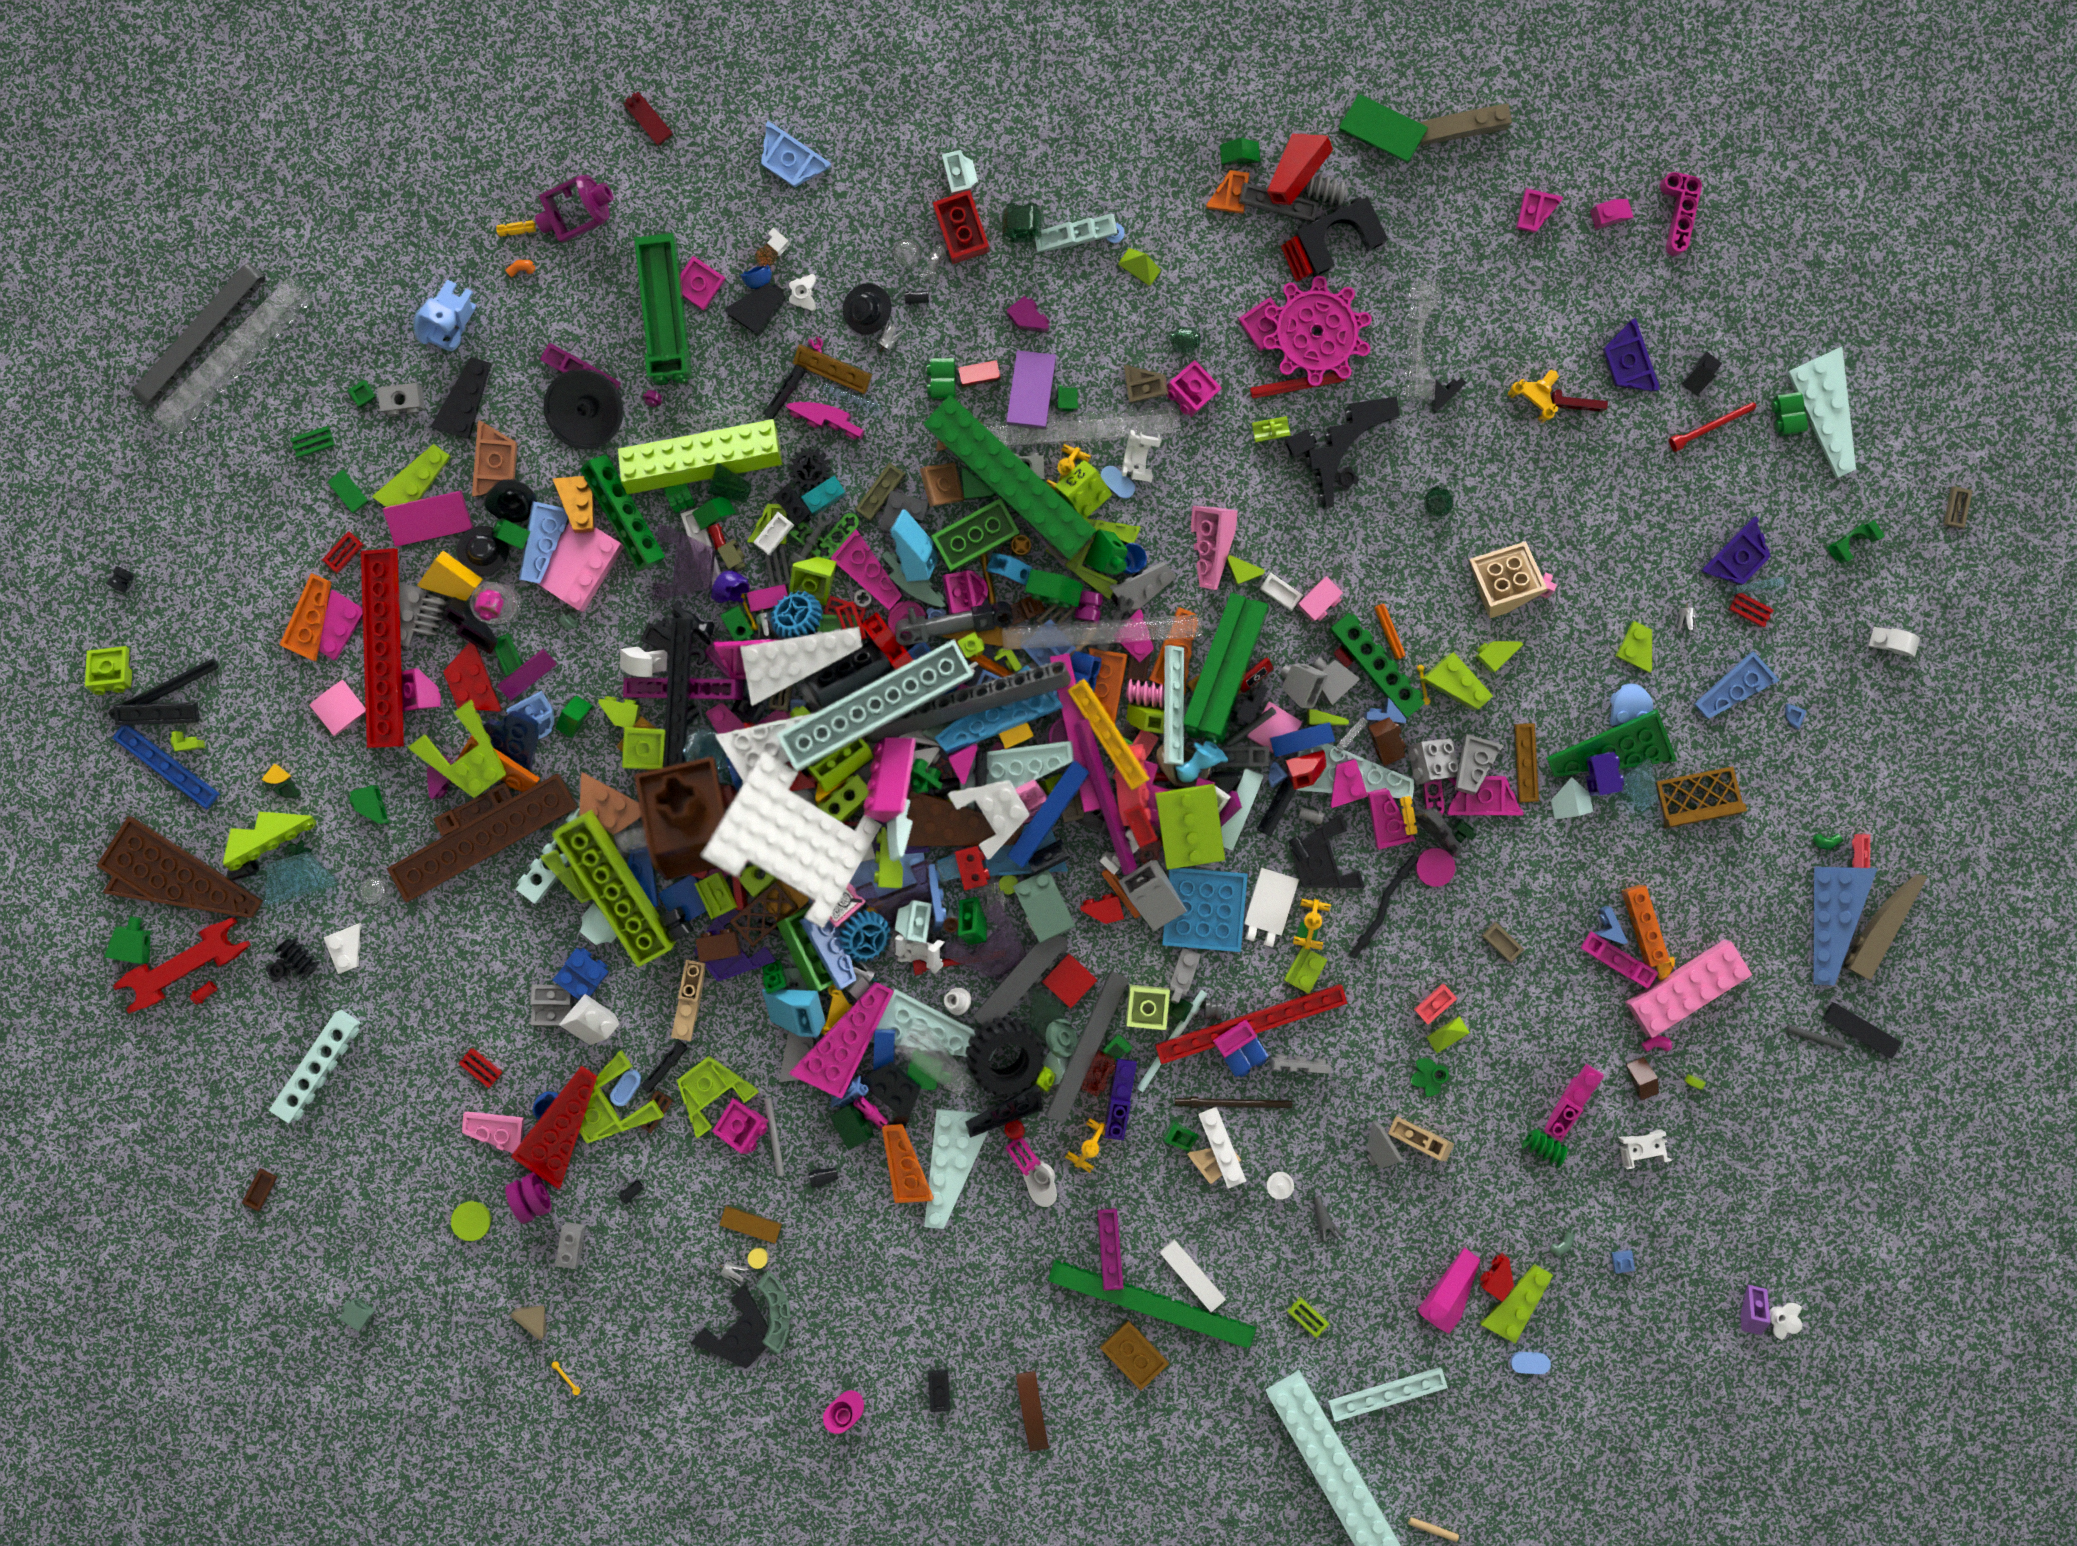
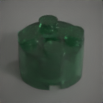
M1028 203L1026 205L1006 204V208L1002 211V237L1005 240L1006 237L1010 238V242L1029 243L1035 237H1037V240L1040 239L1042 236L1041 211L1038 209V205L1035 203Z

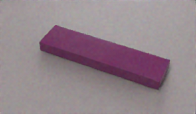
M1117 1209L1097 1210L1103 1291L1124 1289Z

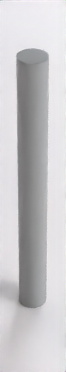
M764 1098L777 1177L784 1176L772 1098Z

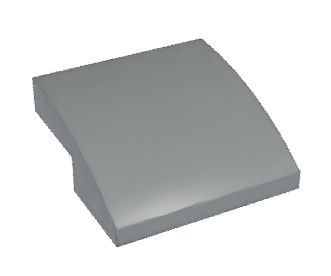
M532 985L530 1025L561 1027L559 1025L560 1022L572 1010V994L559 985Z

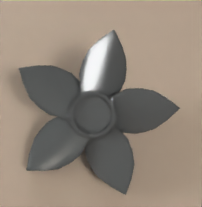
M1129 721L1125 722L1124 727L1117 728L1122 737L1136 739L1134 731L1138 728L1133 725L1131 726Z

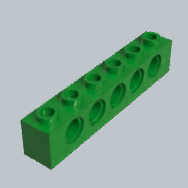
M607 454L588 460L580 468V471L636 569L640 572L657 565L665 558V555L635 505L633 498L630 494L626 493L613 463Z
M1347 613L1331 626L1329 631L1353 657L1382 694L1394 703L1405 718H1408L1425 704L1422 700L1424 696L1419 690H1414L1410 686V679L1405 674L1401 675L1397 670L1399 668L1398 665L1384 655L1386 653L1384 648L1380 644L1376 645L1373 642L1372 634L1367 629L1363 630L1359 625L1361 622L1355 614ZM1350 629L1357 632L1355 640L1350 639L1348 636ZM1363 644L1368 645L1370 648L1368 655H1364L1361 652ZM1376 659L1382 662L1381 670L1374 668L1373 663ZM1389 674L1395 678L1393 685H1389L1386 681V677ZM1401 689H1404L1408 694L1406 700H1402L1399 697Z

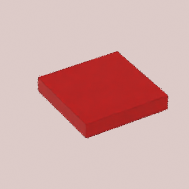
M1068 953L1042 982L1071 1009L1097 979Z

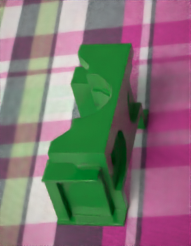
M1873 520L1865 525L1862 523L1827 547L1834 560H1838L1841 564L1854 558L1849 551V540L1852 536L1857 540L1865 538L1869 539L1870 542H1874L1885 537V534L1876 521Z

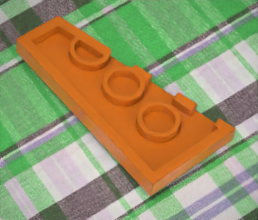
M310 574L279 644L280 646L308 659L317 661L331 581L316 574Z
M1181 607L1177 608L1148 680L1159 685L1163 684L1165 687V646L1183 647L1184 695L1186 694L1185 687L1189 673L1188 667L1192 653L1191 647L1192 640L1194 639L1197 614Z
M1089 648L1090 655L1102 658L1094 694L1115 725L1128 654Z
M473 736L469 738L457 760L479 745ZM493 748L497 752L507 773L499 780L504 781L507 786L521 792L532 788L538 783L539 777Z
M903 1124L884 1125L882 1132L894 1202L932 1201L934 1197Z

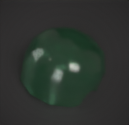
M1439 486L1430 488L1424 497L1425 510L1435 517L1446 516L1454 506L1453 497L1448 489H1442Z

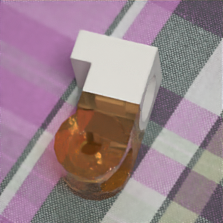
M772 228L768 233L771 239L755 253V259L760 266L769 265L770 267L790 245L789 241L775 228Z

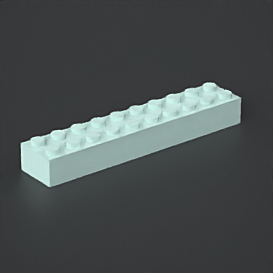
M952 640L776 735L795 770L799 772L972 679L973 673L955 640Z
M1300 1370L1267 1388L1266 1392L1354 1545L1401 1546Z

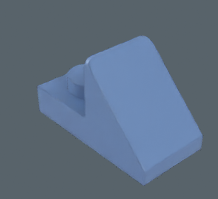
M1385 698L1384 713H1382V709L1370 708V712H1364V720L1382 721L1390 717L1394 723H1406V718L1389 698Z
M1605 906L1599 909L1601 912L1599 918L1603 925H1607V927L1595 934L1618 943H1628L1612 907Z

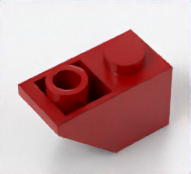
M1324 750L1286 760L1288 776L1294 790L1314 785L1327 766Z
M1113 893L1102 895V899L1094 901V898L1084 900L1083 905H1080L1081 911L1104 924L1124 919L1118 895L1114 896Z
M1501 1252L1500 1255H1496L1492 1260L1490 1270L1482 1274L1480 1285L1503 1302L1514 1287L1510 1260Z

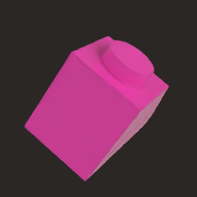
M1628 199L1607 201L1596 205L1590 211L1596 230L1634 218Z

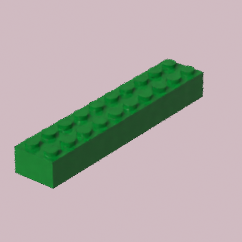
M951 395L923 423L924 427L1069 562L1097 533V530Z

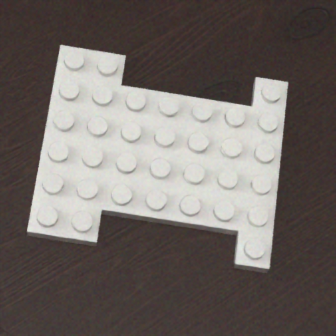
M762 752L701 856L735 877L739 875L746 861H750L813 899L814 902L805 918L824 928L882 824L863 815L855 830L849 828L789 791L788 789L798 772L769 754Z

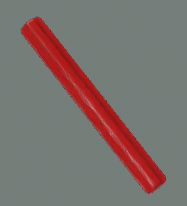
M1335 372L1323 373L1322 382L1318 386L1345 382L1347 379H1341ZM1307 376L1251 387L1250 395L1252 399L1318 386L1310 385Z

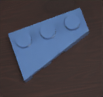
M935 864L926 866L925 872L928 896L932 897V900H930V904H932L931 915L935 916L932 931L937 932L941 931L947 915L946 909L942 908L941 905L943 891L938 887L940 873L939 870L935 869Z

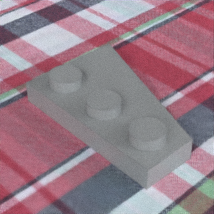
M1161 562L1142 571V574L1134 578L1124 579L1125 582L1111 585L1109 588L1117 598L1121 595L1126 598L1124 604L1128 602L1129 598L1134 601L1132 608L1127 610L1132 616L1139 608L1173 581L1176 576L1165 562Z
M789 1031L779 1082L800 1080L788 1073L814 1047L813 1037H802Z

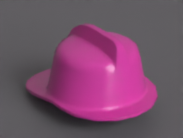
M853 1390L842 1393L825 1409L823 1415L825 1428L834 1434L843 1433L851 1428L863 1414L864 1401L862 1396Z

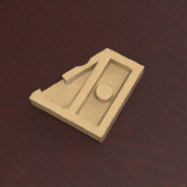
M1212 1148L1187 1154L1210 1184L1222 1176ZM1236 1154L1237 1159H1238V1161L1240 1162L1241 1159H1240V1157Z

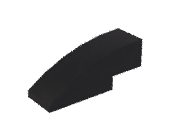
M456 597L453 598L442 618L458 627L457 635L491 654L499 642L492 630L469 606Z

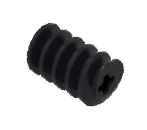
M298 938L287 939L275 949V952H281L279 957L281 959L286 958V965L291 964V970L297 969L295 974L296 976L303 975L301 977V981H303L317 969L320 962H311L314 955L307 957L306 955L309 950L301 951L304 944L296 945Z

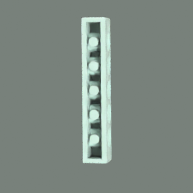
M580 802L578 803V810L575 813L572 812L567 817L566 822L579 817ZM554 839L541 852L544 855L556 849L558 850L559 845ZM559 852L566 868L570 862L564 853ZM537 858L530 865V872L527 875L524 874L518 880L519 886L516 888L518 892L534 904L541 901L558 879L546 864ZM536 874H539L542 877V882L540 885L536 884L534 881V877Z
M343 1010L336 1011L269 1111L288 1124L295 1120L298 1121L305 1112L302 1110L306 1104L309 1105L315 1098L314 1092L317 1087L321 1088L326 1082L327 1078H325V1075L336 1067L338 1056H342L347 1051L349 1040L354 1039L359 1033L360 1029L358 1027L361 1022ZM337 1030L341 1031L342 1039L337 1038ZM326 1046L331 1049L330 1056L325 1053ZM314 1063L319 1064V1072L314 1069ZM304 1079L309 1082V1088L304 1087ZM292 1096L297 1097V1105L292 1102Z

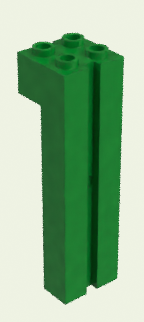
M674 233L634 237L647 353H644L647 377L659 386L668 385L670 380H676V383H687L688 379H693L677 238Z
M1230 593L1183 721L1185 732L1188 733L1189 737L1198 739L1201 736L1207 738L1206 741L1213 742L1216 745L1217 743L1223 744L1230 725L1229 718L1269 611L1268 604L1254 599L1252 601L1244 596Z

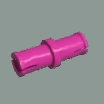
M858 1096L860 1102L855 1099L854 1106L864 1114L867 1120H871L879 1129L883 1127L881 1122L885 1125L888 1124V1119L878 1111L875 1105H871L864 1096Z

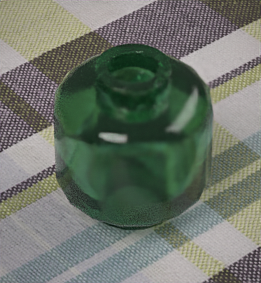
M1179 326L1175 333L1172 332L1171 344L1174 345L1177 352L1193 353L1200 346L1201 336L1194 327Z

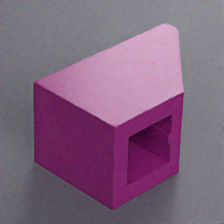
M1023 296L1006 310L1009 318L1020 330L1045 333L1049 331L1048 324L1050 321L1044 314H1039L1036 310L1038 306L1032 298L1028 300L1026 296Z
M442 754L450 765L455 763L448 756ZM431 765L427 768L429 797L431 799H441L448 792L447 787L453 782Z

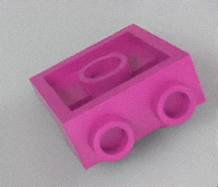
M1194 360L1168 383L1167 397L1172 401L1175 400L1180 405V410L1183 414H1189L1192 417L1222 388Z
M733 1098L712 1132L739 1153L748 1154L756 1149L758 1137L766 1133L768 1129L766 1124L769 1120Z

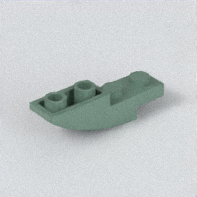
M888 551L882 555V558L894 570L889 575L890 579L903 591L930 606L943 609L946 607L944 604L946 599L939 591L935 594L931 589L933 584L929 580L906 581L905 575L901 572L899 564L901 560L894 552L890 554Z

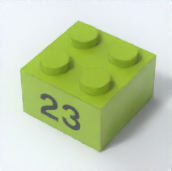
M1085 460L1055 485L1062 498L1084 519L1112 496L1098 470Z

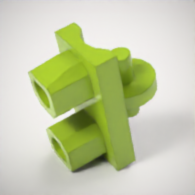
M1287 416L1252 423L1255 443L1291 436Z

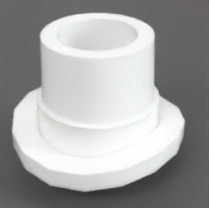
M963 988L951 989L944 997V1004L952 1014L962 1015L966 1013L971 1005L970 993Z
M1285 1172L1273 1173L1267 1181L1268 1193L1275 1199L1288 1198L1294 1190L1293 1179Z

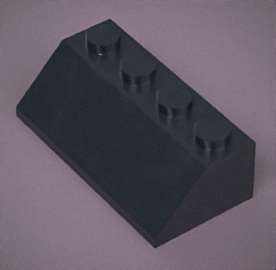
M871 638L862 643L863 647L803 678L822 710L892 673L888 657Z

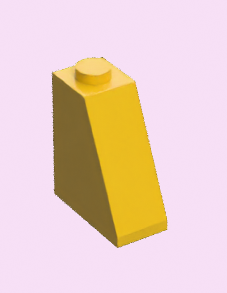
M442 551L417 586L467 601L471 595L475 597L480 591L481 587L478 585L483 579L445 551Z

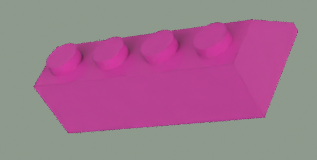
M884 738L875 744L873 749L874 760L870 767L871 778L867 784L868 796L864 802V816L886 823L904 813L916 739Z

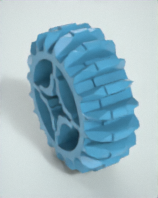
M799 590L794 594L790 591L789 596L783 595V600H777L778 605L773 606L774 611L770 612L772 617L770 623L772 624V629L779 637L790 639L808 636L811 632L815 633V627H820L819 621L823 620L821 615L823 612L819 601L812 594L809 595L806 591L802 593Z
M864 910L862 914L857 912L856 917L850 915L851 920L849 922L844 921L846 926L840 928L842 934L839 935L841 941L846 942V944H840V946L846 949L845 954L850 955L851 960L853 959L856 962L861 960L866 963L867 959L873 961L874 956L880 957L879 953L881 951L886 952L884 946L889 945L888 939L891 938L889 933L891 930L888 922L883 919L881 914H876L872 910L870 912Z

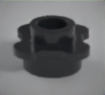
M1346 467L1342 473H1338L1335 476L1336 481L1340 482L1342 489L1345 491L1349 490L1351 485L1359 482V478L1351 467Z
M277 959L275 963L269 964L266 967L268 975L274 982H279L280 978L290 974V970L285 967L283 959Z

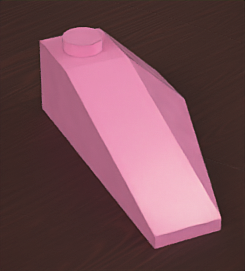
M1203 506L1192 507L1191 531L1196 532L1197 538L1194 550H1198L1200 558L1196 563L1200 587L1213 590L1218 589L1236 531L1237 510Z

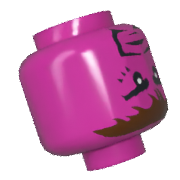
M487 589L485 592L479 593L474 610L479 614V618L490 621L491 618L499 617L504 600L501 598L500 593Z

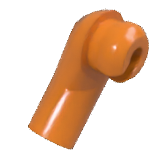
M519 259L505 269V271L512 278L520 270H525L527 274H532L536 267L530 260Z

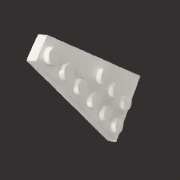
M859 627L742 646L741 653L751 705H755L863 647Z
M817 712L715 736L745 783L762 752L769 754L783 764L789 762L790 759L776 734Z

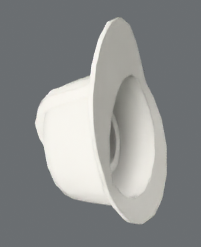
M1040 1161L1041 1164L1039 1166H1034L1035 1170H1030L1028 1176L1023 1174L1032 1200L1042 1207H1048L1053 1205L1057 1198L1054 1183L1055 1173L1051 1166Z

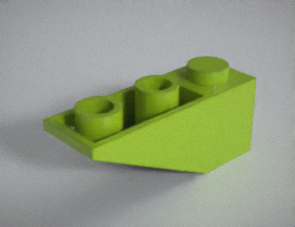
M882 827L881 832H877V843H880V851H876L875 863H879V870L874 873V883H878L877 887L902 889L903 867L899 859L894 862L890 860L887 831L885 827Z

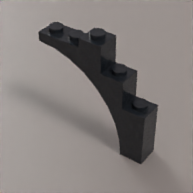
M1397 396L1350 403L1345 410L1346 421H1349L1350 424L1331 426L1325 433V442L1330 447L1311 449L1307 452V455L1304 457L1305 466L1309 467L1310 472L1318 471V474H1315L1316 485H1320L1321 493H1318L1319 504L1323 505V509H1330L1334 506L1333 488L1335 475L1340 460L1352 442L1366 430L1380 423L1397 419L1400 416Z

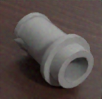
M1301 807L1298 819L1313 822L1317 826V824H1322L1324 813H1321L1320 810L1317 812Z

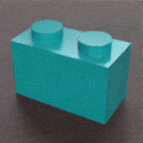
M834 475L801 497L815 516L847 494Z

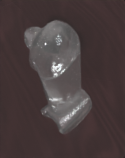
M938 244L931 250L926 271L921 274L922 280L928 281L930 279L931 283L937 282L938 274L936 271L943 259L948 258L945 255H949L943 245Z

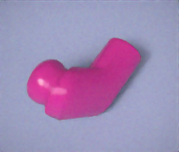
M1660 1035L1650 1038L1641 1044L1646 1052L1654 1047L1662 1048L1664 1051L1672 1049V1041L1668 1037Z

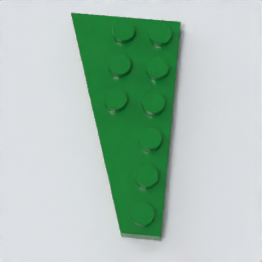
M1657 709L1546 758L1554 777L1575 775L1579 772L1589 771L1586 757L1607 752H1615V755L1618 756L1620 762L1618 769L1637 767L1648 763L1653 765L1664 761H1677Z

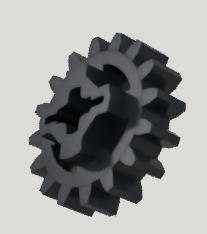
M809 446L808 451L801 448V454L794 453L796 458H790L793 465L788 466V469L793 470L789 475L791 478L796 477L793 481L795 484L800 482L801 489L807 485V489L811 490L812 486L817 487L819 483L822 484L824 478L829 479L830 476L827 472L832 471V469L827 467L831 463L830 460H824L827 455L825 453L820 455V449L818 448L813 452L812 447ZM806 457L802 463H799L802 458ZM814 457L820 459L822 465L816 464ZM811 462V465L815 469H812L809 475L808 471L805 468H808ZM797 472L804 473L806 481L801 479ZM817 474H821L818 479L814 480Z

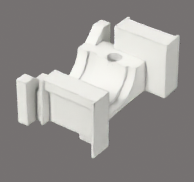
M1130 430L1121 469L1122 476H1126L1127 471L1131 472L1132 480L1152 482L1153 475L1150 469H1146V458L1151 446L1160 447V434H1158V438L1142 435V432H1140V436H1136L1134 430Z
M1129 827L1125 835L1129 838V844L1134 854L1139 846ZM1106 851L1102 855L1100 862L1111 873L1115 874L1121 867L1116 852Z
M901 933L895 938V955L899 956V962L923 960L927 962V968L934 974L942 968L943 962L940 959V947L945 942L937 940L934 944L905 940Z
M1659 1129L1644 1136L1619 1137V1141L1625 1144V1146H1619L1623 1162L1622 1166L1626 1169L1635 1168L1634 1160L1659 1156V1159L1664 1162L1672 1161L1667 1157L1665 1142L1667 1140L1662 1138L1666 1136V1132Z

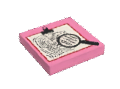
M850 882L828 919L835 928L866 902Z

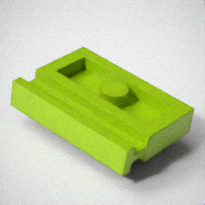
M721 871L695 883L711 919L738 907Z
M1301 946L1283 980L1309 994L1328 959Z

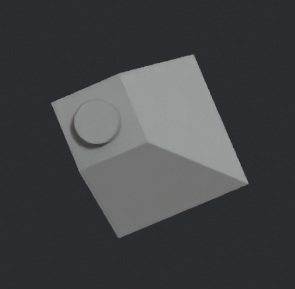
M1377 1120L1373 1121L1366 1148L1369 1152L1367 1158L1373 1166L1376 1164L1381 1169L1403 1161L1383 1126Z

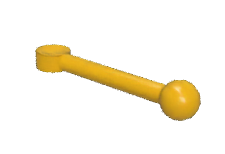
M742 594L741 598L744 599V602L742 604L752 623L753 630L757 631L758 625L757 623H755L754 618L747 606V603L745 601V595Z
M1418 665L1417 671L1421 679L1424 677V666ZM1421 681L1424 705H1429L1430 699L1427 697L1426 685Z
M554 1361L551 1367L556 1369L573 1389L572 1393L579 1395L580 1388L571 1382L559 1367V1363Z

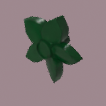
M303 840L299 841L297 845L293 843L288 844V849L290 850L288 859L298 857L299 860L304 862V854L312 852V849L304 847Z

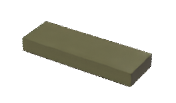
M889 462L854 510L871 522L887 501L890 491L896 489L906 474Z

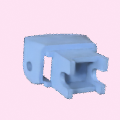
M447 280L437 297H434V299L429 298L417 311L414 317V332L417 340L422 344L430 342L448 351L457 349L461 342L462 331L464 332L465 325L476 308V304L470 302L473 291L466 288L463 294L458 297L453 294L457 286L456 283ZM445 337L450 338L448 342L443 341Z

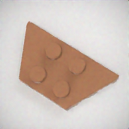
M479 420L472 487L473 497L487 494L501 480H515L518 443Z
M582 772L579 816L592 809L604 830L613 835H617L624 828L642 817L639 802Z

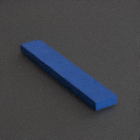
M121 725L112 737L113 740L206 810L211 807L220 795L219 792L130 725Z
M1073 760L1007 855L1021 868H1024L1089 776V770L1079 762Z

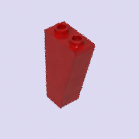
M1292 133L1267 190L1273 204L1291 205L1332 153L1333 147L1328 136Z

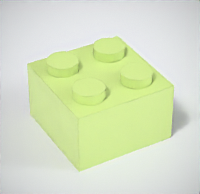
M1129 985L1126 1026L1166 1030L1170 996L1169 988Z

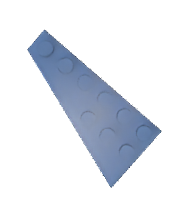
M1814 867L1815 985L1836 984L1878 868Z

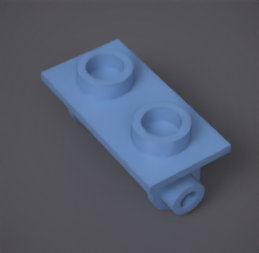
M861 1076L850 1081L842 1099L831 1094V1108L836 1105L838 1107H845L853 1102L855 1098L858 1099V1096H865L867 1094L868 1087L860 1083Z

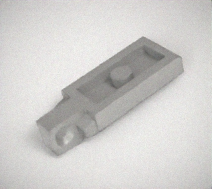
M1185 948L1181 949L1169 984V990L1173 991L1170 1002L1178 1004L1181 995L1186 996L1201 954Z

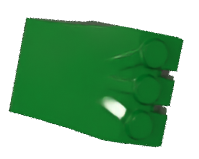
M686 483L664 487L667 500L676 513L695 506V500Z

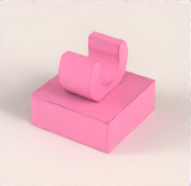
M1545 572L1542 578L1547 586V591L1540 596L1548 599L1555 591L1557 584L1551 582L1553 575Z

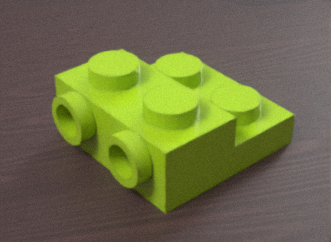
M127 646L88 650L86 655L85 687L95 695H104L105 691L111 690L116 693H123L125 689L131 688L130 649Z

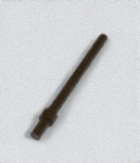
M1190 1096V1098H1174V1106H1190V1108H1198V1106L1292 1108V1100L1199 1099L1198 1096Z

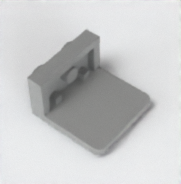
M1451 739L1423 741L1407 748L1416 786L1433 780L1457 777L1459 766Z

